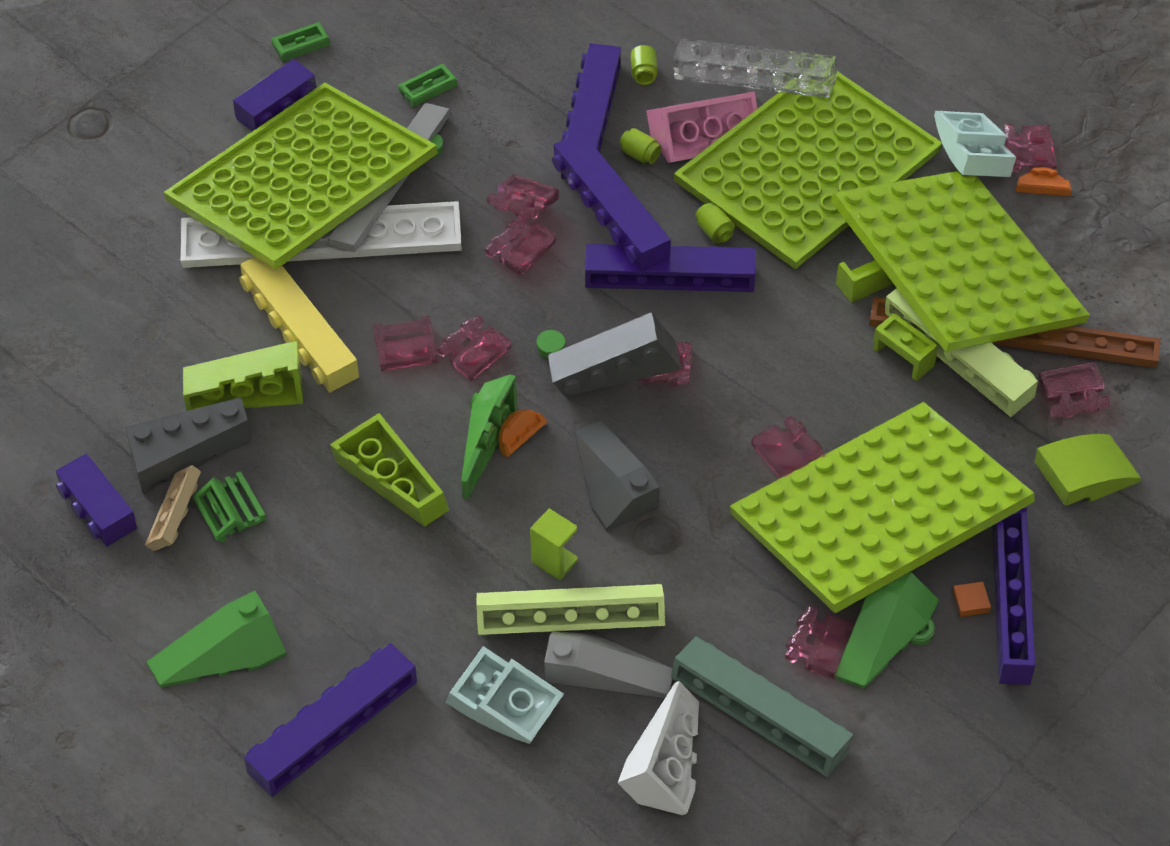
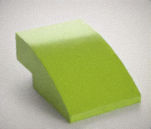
M1108 434L1075 436L1037 448L1034 462L1065 506L1084 498L1090 503L1141 482L1140 475L1111 435Z

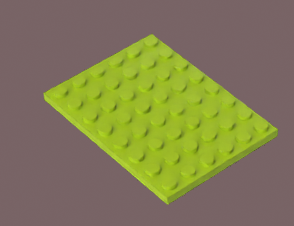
M820 60L674 173V181L705 204L717 205L736 227L792 268L797 269L849 226L831 202L833 192L906 180L942 150V142Z
M324 82L164 191L165 200L272 268L278 269L437 155V145Z
M959 171L833 192L831 198L833 205L945 352L1086 323L1090 316L1088 311L977 176L962 175Z
M922 402L730 505V511L737 521L834 613H837L1035 502V495L1032 490L925 402Z

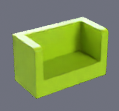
M876 260L854 270H850L845 262L838 264L836 285L850 303L893 285V282Z
M893 313L875 329L873 350L879 352L887 345L914 365L912 379L918 381L935 366L938 344L897 314Z
M549 508L530 528L531 562L561 581L578 562V557L563 547L577 532V526Z

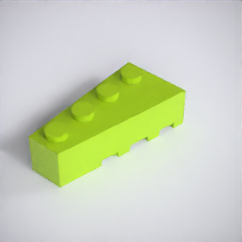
M297 341L183 367V397L186 411L240 397L244 408L303 404V378Z
M380 413L330 444L338 465L422 526H427L449 511L443 491Z

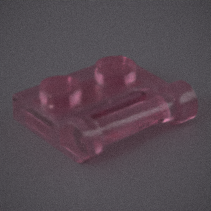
M423 316L421 320L382 326L381 323L373 324L381 372L438 363L429 316ZM423 331V335L384 341V337Z

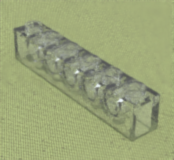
M681 38L672 58L674 78L680 80L829 98L837 79L836 56Z

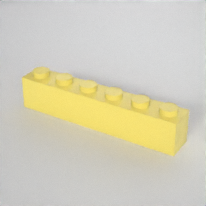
M253 257L240 264L242 276L239 277L243 289L246 292L250 291L254 295L256 305L260 310L264 309L268 313L270 323L275 329L279 328L282 331V336L286 343L297 341L300 362L303 366L308 365L310 367L313 378L318 385L323 384L327 391L331 393L359 378L357 359L283 266L274 269L257 257Z

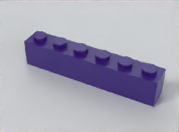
M590 43L587 54L583 53L581 60L583 72H578L576 88H578V92H573L571 107L573 111H568L566 127L569 128L568 131H563L562 140L583 132L599 153L601 152L621 68V47ZM561 172V179H566V177Z
M579 132L554 144L552 162L555 169L563 173L572 190L576 189L581 196L583 204L587 208L590 207L599 224L601 226L605 225L610 232L612 240L615 244L621 245L631 263H635L643 271L670 258L671 239L583 132Z
M586 244L585 288L754 292L755 248L671 246L670 258L641 271L635 263H631L628 260L625 250L621 245Z
M1023 508L992 525L999 684L1031 685L1035 669L1027 508Z
M389 643L383 649L376 650L369 660L359 668L356 667L350 670L345 679L336 686L327 688L321 697L311 705L304 706L295 718L286 725L278 726L272 735L261 744L254 745L244 757L247 773L273 797L416 684L415 665L392 643Z

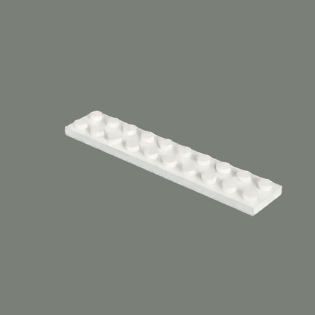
M459 201L389 205L382 212L355 252L329 246L328 238L335 230L333 228L289 261L462 251ZM193 217L181 218L180 261L182 268L238 265L255 257Z

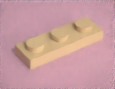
M193 465L176 472L173 476L145 543V546L152 551L170 546L177 539L178 526L188 512L187 505L190 497L198 488L197 480L201 471Z

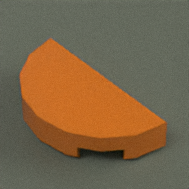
M1041 167L1033 168L1029 173L1020 176L1015 192L1071 196L1072 189L1069 180H1065L1058 175V171Z
M529 409L517 410L510 414L503 422L499 433V448L502 456L509 457L548 422L541 413Z

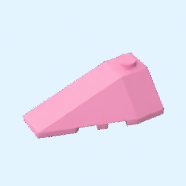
M754 91L646 110L650 136L655 138L658 144L662 146L661 153L668 163L692 159L757 110V103Z

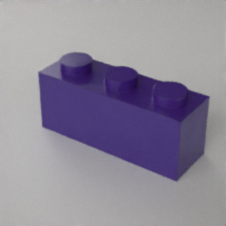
M292 59L233 99L236 119L249 130L254 131L316 89L315 75L298 61Z
M87 453L56 470L59 481L56 484V488L64 500L70 499L72 502L71 507L79 519L84 518L88 522L86 526L94 539L100 538L107 547L138 529L132 509Z

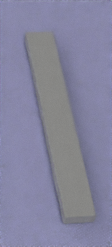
M425 103L407 129L431 142L435 134L439 133L450 117V109ZM408 175L340 223L328 238L329 246L355 252Z

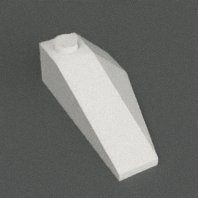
M680 681L674 683L626 759L618 784L638 804L685 815L690 807L696 780L691 778L692 765L696 764L697 754L692 751L693 736L698 735L699 701Z

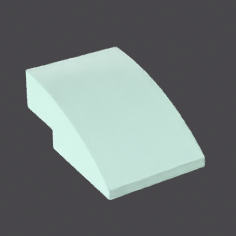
M935 111V122L942 144L950 160L962 175L1011 177L1016 156L1004 146L1007 135L983 113Z
M483 646L452 688L445 703L494 731L530 744L564 693L515 660L511 659L508 663Z

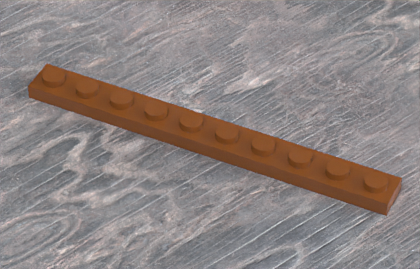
M873 298L869 326L878 327L889 318L885 314L886 299ZM1069 326L992 343L994 345L1157 368L1161 339Z

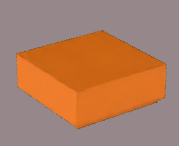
M984 582L953 586L952 592L960 617L990 613L991 605Z

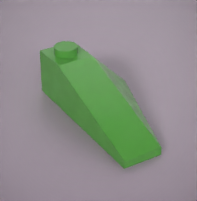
M510 374L484 383L480 392H476L472 397L470 403L472 410L461 478L462 497L465 499H469L499 445V433L503 422L510 414L517 411L516 376Z
M908 572L866 596L836 671L835 679L865 689L888 666L889 661L900 650L903 651L909 646V641L918 632L922 633L927 628L928 621L932 619L939 604V599L912 572Z
M253 591L223 606L149 659L147 665L159 686L163 688L198 681L200 677L219 674V677L230 675L229 671L248 668V671L258 670L287 656L269 612L256 591Z

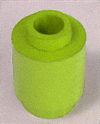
M647 45L635 47L630 53L632 77L640 85H649L655 81L658 75L656 50Z
M636 128L625 131L620 139L621 151L643 164L655 163L662 150V146L658 144L655 138Z
M707 203L697 210L695 214L697 225L714 243H724L733 236L734 223L717 205Z

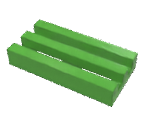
M320 22L274 37L271 39L273 48L276 49V53L280 55V60L284 62L329 46L330 38Z
M442 63L398 85V91L401 95L404 94L405 100L410 101V105L413 108L458 86L457 78Z
M241 471L235 473L236 477L232 479L230 476L226 477L225 482L222 483L225 490L230 489L247 520L243 522L244 524L241 527L236 526L239 532L266 521V515ZM237 485H240L241 489L243 490L246 498L248 499L255 514L257 515L256 517L253 518L251 512L249 511L246 503L244 502L242 496L240 495L236 487Z
M213 477L192 496L217 541L223 543L227 539V534L232 535L235 532L234 527H241L244 524L220 480ZM207 495L211 503V507L213 508L214 512L218 515L221 523L223 524L222 528L219 526L216 518L214 517L210 507L208 506L203 496Z

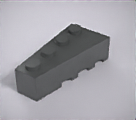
M652 312L548 355L552 383L565 397L682 369L677 342Z

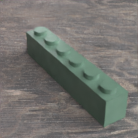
M695 636L674 658L672 679L677 682L680 681L692 692L824 776L828 777L848 755L853 734L847 731L845 727L831 721L820 714L818 710L796 699L791 693L769 682L764 676L756 674L738 660L724 654L711 643Z

